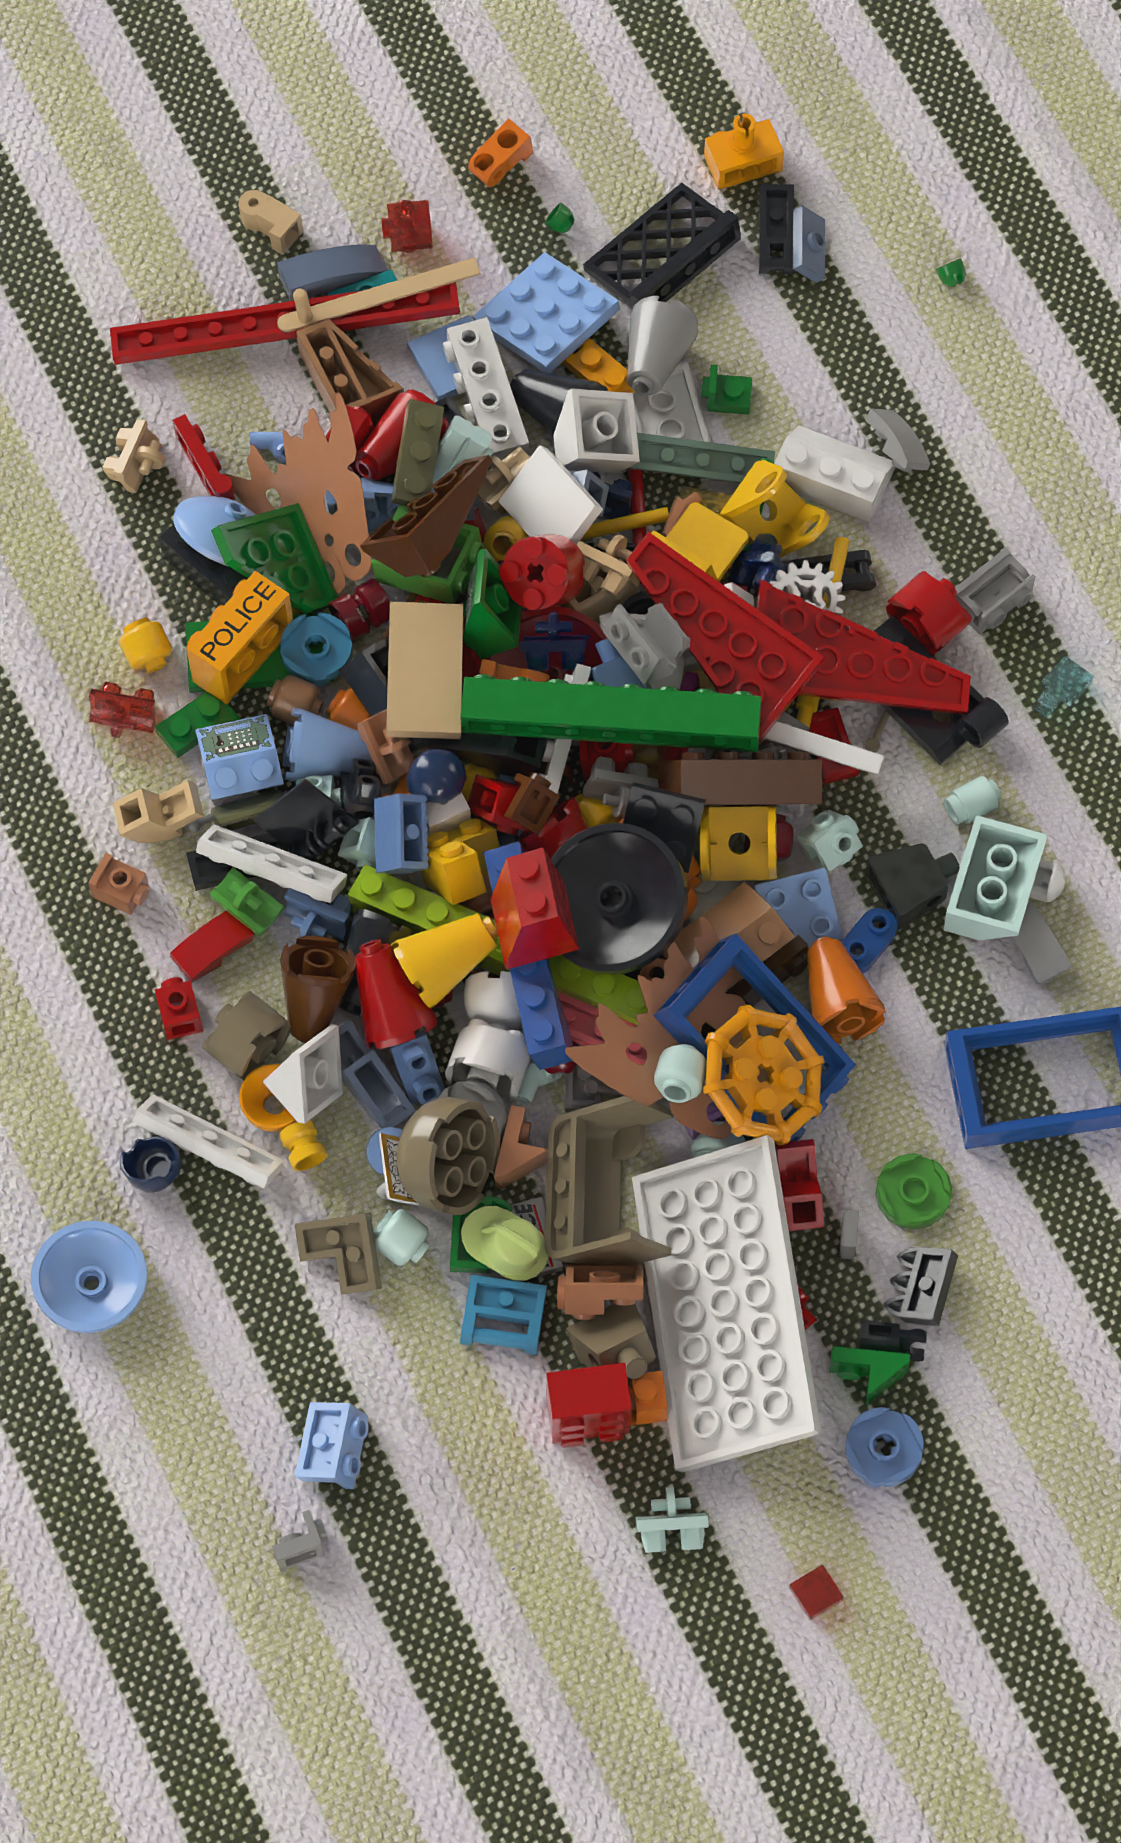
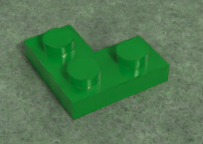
M206 691L156 725L155 729L176 758H179L198 745L196 729L241 719L229 704H224Z

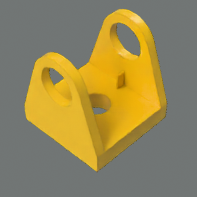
M761 460L754 463L719 515L747 531L749 535L747 544L765 562H771L813 542L827 527L830 515L824 509L806 503L785 482L787 472L781 466ZM763 502L768 505L770 510V516L767 521L760 514V505ZM819 520L817 525L809 533L804 535L808 528Z
M776 805L704 806L700 824V865L703 881L777 880ZM735 833L746 834L751 843L749 849L743 853L734 852L729 846L730 837Z

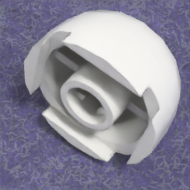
M488 971L470 975L465 980V1010L470 1020L480 1019L487 1022L491 1027L504 1031H519L523 1028L510 972L500 971V978H488Z

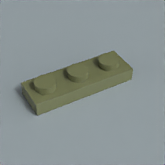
M413 399L407 402L391 503L406 506L413 499H419L431 493L444 407Z

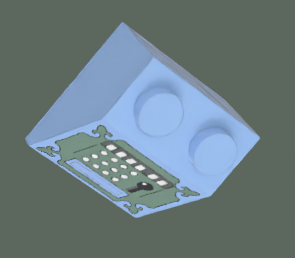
M267 714L195 730L211 801L284 784Z

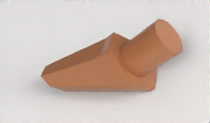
M693 492L683 500L680 497L674 499L662 532L663 536L666 537L690 504L695 502L703 503L702 498L697 492Z

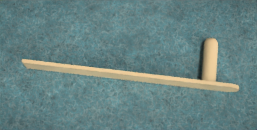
M473 257L314 306H310L307 292L299 288L293 293L297 311L280 316L277 321L278 328L283 332L295 331L326 319H335L481 275L476 258Z

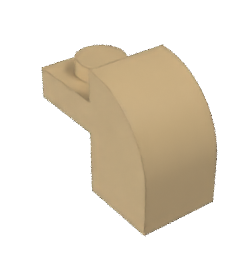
M189 780L160 795L141 788L112 803L120 836L140 843H156L183 835L182 827L204 817L197 785Z

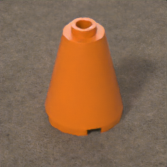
M822 937L814 941L807 951L812 1017L837 1044H842L840 1039L842 1037L852 1035L853 1040L856 1041L875 1032L885 1021L883 1015L884 1013L886 1014L884 1004L840 940L831 937Z

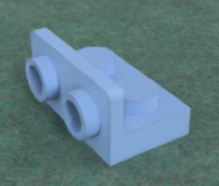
M310 1402L295 1477L303 1482H332L345 1489H354L356 1477L361 1468L360 1456L363 1442L368 1434V1416L350 1403Z

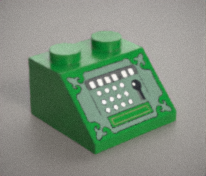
M486 548L478 552L467 584L466 600L464 601L463 642L480 659L518 647L522 606L515 602L508 594L504 582L499 575L500 565Z

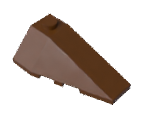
M490 455L463 460L432 485L435 492L428 493L419 499H413L406 505L409 512L403 517L399 518L396 522L389 518L382 523L360 545L362 551L404 577L415 575L427 577L435 573L441 567L440 562L450 553L492 463Z

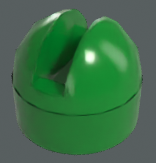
M560 202L550 212L544 224L554 232L565 233L570 231L575 219L572 211Z
M961 258L936 269L941 282L949 287L961 284L966 276L965 266Z

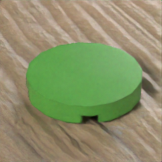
M912 1153L898 1156L885 1165L878 1177L875 1195L879 1209L889 1221L899 1227L915 1230L929 1227L943 1217L949 1208L952 1186L949 1175L940 1163L933 1159L930 1160L922 1157L920 1154Z

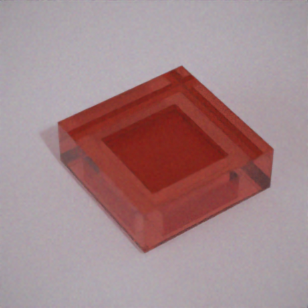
M823 1564L789 1584V1589L809 1620L814 1619L844 1600V1596Z

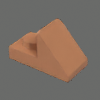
M514 1105L510 1107L494 1174L495 1188L504 1189L547 1163V1149L527 1145L532 1122L526 1121V1108Z

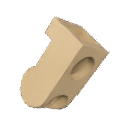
M250 190L239 198L238 206L243 226L252 231H260L270 237L272 249L281 255H284L304 232L301 214L270 195L259 190Z

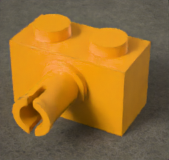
M743 113L741 123L739 115L734 118V130L727 132L719 131L711 137L705 138L704 158L718 190L783 171L784 151L770 119L757 122L750 114Z

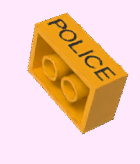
M254 571L247 580H241L235 587L233 596L225 605L218 606L212 613L210 622L202 631H196L187 643L186 650L193 682L227 705L280 645L284 629L293 620L290 594L257 571Z

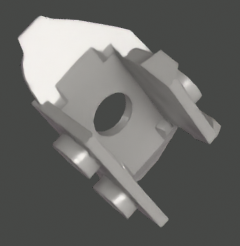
M663 603L648 608L647 615L629 614L619 604L613 613L609 612L599 616L600 628L603 630V633L644 686L646 685L648 689H659L664 686L680 689L685 664L682 654L686 649L690 648V638L685 635L677 621L667 612Z

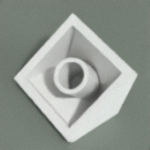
M331 1024L293 1052L263 1081L298 1123L305 1124L343 1094L338 1025Z

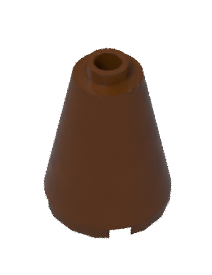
M321 936L297 938L296 944L288 947L287 943L283 947L280 958L288 1024L291 1025L290 1034L303 1043H307L330 1026L355 973L356 963L353 952L348 948V953L338 948V941Z

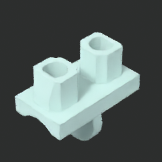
M666 1487V1499L651 1500L652 1512L667 1511V1515L636 1517L637 1532H641V1539L646 1553L666 1551L665 1530L680 1529L682 1550L703 1549L704 1528L709 1527L708 1515H706V1512L676 1514V1510L691 1509L690 1497L675 1498L674 1487Z

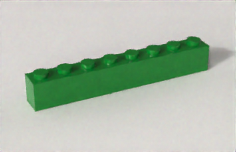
M479 674L474 677H464L460 720L462 733L758 752L761 696H754L746 691H737L733 694L717 693L711 689H698L695 692L680 691L671 686H664L659 689H645L636 684H625L622 687H614L594 681L583 685L569 684L561 679L537 682L526 677H514L511 680L495 679L493 676Z

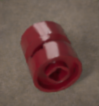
M370 578L354 588V595L345 593L329 602L328 608L332 616H335L346 625L353 643L370 632L371 625L379 628L389 622L391 601L381 585L374 578ZM356 608H359L361 614L363 615L362 617L360 616Z

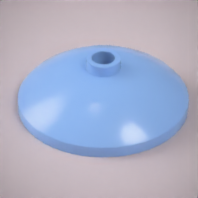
M195 496L180 502L175 510L173 521L180 536L192 548L207 558L226 565L211 530L218 525L256 514L241 503L228 498Z
M81 1221L61 1228L44 1242L33 1262L31 1285L39 1308L52 1322L73 1332L96 1333L119 1325L136 1310L146 1290L147 1266L139 1245L127 1232L106 1222ZM95 1280L99 1282L98 1287L94 1290L85 1288L89 1281Z

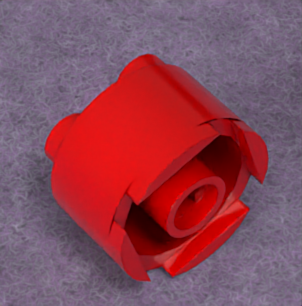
M556 534L537 535L519 540L508 550L503 564L500 566L499 575L504 582L508 594L515 602L529 610H540L566 604L580 593L585 581V577L583 578L585 560L579 547L568 537Z
M926 571L918 573L887 601L889 603L886 606L888 617L890 618L893 615L933 656L972 622L971 615L955 598L957 590L954 585L946 578L938 581Z

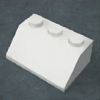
M802 426L796 427L786 437L774 464L781 466L787 472L785 482L800 497L869 523L896 468L890 459Z

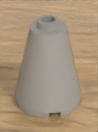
M650 296L641 299L633 307L630 315L627 382L640 395L658 393L697 338L699 331L697 328L698 318L689 307L678 300L670 299V302L667 303L658 301L659 296Z

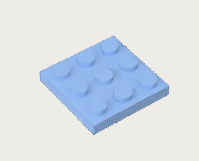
M544 252L472 318L475 321L487 317L495 340L542 372L551 373L620 310V305L616 298Z

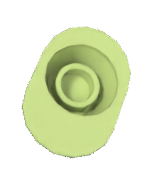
M484 1206L474 1210L464 1221L461 1237L466 1251L474 1259L500 1275L513 1281H526L536 1277L545 1268L548 1260V1255L545 1251V1238L531 1222L498 1206Z

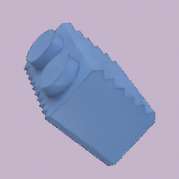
M394 794L374 799L376 873L407 874L426 870L429 867L427 863L429 857L426 855L429 852L426 848L429 844L426 840L429 837L426 833L428 830L426 826L428 820L425 818L428 815L425 811L428 807L425 802L428 799L425 795Z

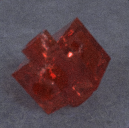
M401 200L397 203L387 204L388 218H381L383 239L390 238L391 252L401 251L410 253L418 249L433 248L428 200Z

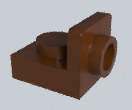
M532 772L530 777H526L517 773L514 780L521 785L504 816L530 832L539 835L560 795L550 790L551 782L540 775Z

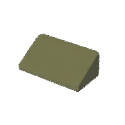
M276 789L211 808V815L214 824L231 831L256 824L254 820L283 797L284 793Z

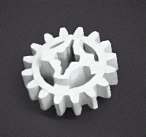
M804 560L801 569H797L793 562L789 563L788 574L779 569L775 577L777 582L770 581L773 587L788 594L797 595L806 600V602L823 610L827 609L826 603L822 600L823 594L826 592L829 599V608L827 610L842 616L843 610L840 607L844 606L846 597L838 593L841 592L843 584L842 582L832 583L835 572L830 571L827 574H823L821 572V563H818L815 569L809 568L808 560Z

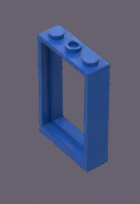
M737 933L719 940L653 1016L680 1045L688 1044L695 1047L707 1060L708 1046L705 1044V1039L686 1018L733 966L776 1014L786 1015L790 1013L797 1018L796 1024L819 1056L823 1055L825 1061L823 1065L826 1069L821 1073L820 1104L823 1106L822 1113L828 1106L826 1099L832 1093L835 1094L848 1083L850 1078L847 1075L856 1064ZM723 1058L721 1080L725 1079L726 1074H729V1065H725L726 1062ZM724 1090L726 1094L729 1096V1098L734 1102V1104L740 1109V1107L735 1102L733 1097L730 1095L728 1090ZM792 1107V1109L783 1118L784 1121H786L798 1109ZM752 1113V1121L767 1124L766 1116L761 1115L762 1113ZM804 1125L791 1136L790 1142L798 1141L806 1132Z
M1121 1007L947 1031L944 1047L964 1148L972 1149L1121 1127V1105L986 1124L971 1051L1111 1030L1121 1077Z

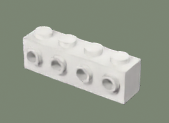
M485 317L447 328V342L442 343L447 362H454L457 373L453 374L458 394H465L468 403L463 405L466 420L491 434L492 439L489 448L493 450L491 457L495 455L502 461L518 446L529 455V441L488 318Z

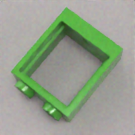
M399 504L392 519L396 522L408 513L409 510L406 506ZM463 523L453 547L461 549V552L448 579L433 575L422 577V575L404 577L372 558L371 565L375 580L382 584L449 604H455L460 593L466 592L470 572L478 552L484 549L479 528Z

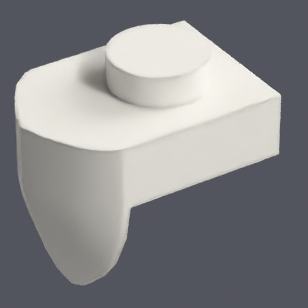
M1040 861L1029 898L1050 902L1061 894L1065 886L1063 869L1058 862Z

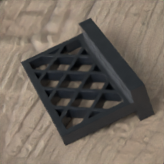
M681 182L583 264V268L586 273L629 304L632 310L638 301L650 296H659L658 301L667 302L741 239L739 218L730 210L723 213ZM681 197H684L692 203V209L672 210V205ZM711 217L715 220L708 227H696V218ZM691 218V228L672 229V219ZM654 220H667V229L648 230V225ZM691 237V241L686 246L671 248L672 238ZM667 239V248L647 249V240ZM642 240V250L623 251V246L628 241ZM666 258V262L659 268L647 269V259ZM642 259V269L622 270L623 260ZM605 261H618L617 271H602L598 266ZM641 279V283L631 292L622 286V280Z

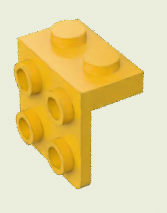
M697 502L689 505L666 537L654 530L651 533L718 582L749 541L747 531Z

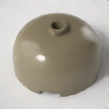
M457 1097L438 1098L421 1106L406 1123L397 1148V1169L403 1187L418 1204L431 1210L451 1215H462L475 1208L485 1197L481 1191L488 1179L489 1173L495 1174L500 1153V1133L495 1117L487 1114L486 1110L482 1107V1103Z

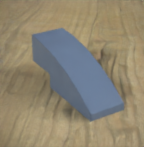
M366 244L321 249L277 262L279 278L290 301H294L293 293L299 288L307 292L308 298L321 293L323 296H328L329 292L388 271L376 245Z
M349 1020L340 1026L339 1042L342 1082L380 1128L395 1127L415 1113V1108L374 1049L371 1051L370 1048H367L365 1041L352 1022Z

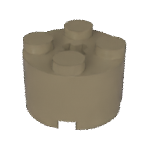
M248 991L234 1007L227 1004L219 1011L215 1018V1022L219 1025L205 1040L202 1049L244 1081L253 1070L267 1065L263 1061L270 1053H273L275 1056L279 1053L290 1034L291 1025L276 1010L257 995Z

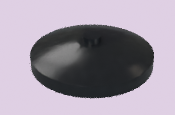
M601 824L585 829L571 837L551 858V861L565 882L579 950L562 955L575 965L600 974L632 972L643 968L659 958L678 936L688 908L687 880L683 867L674 852L656 835L641 827L630 824Z

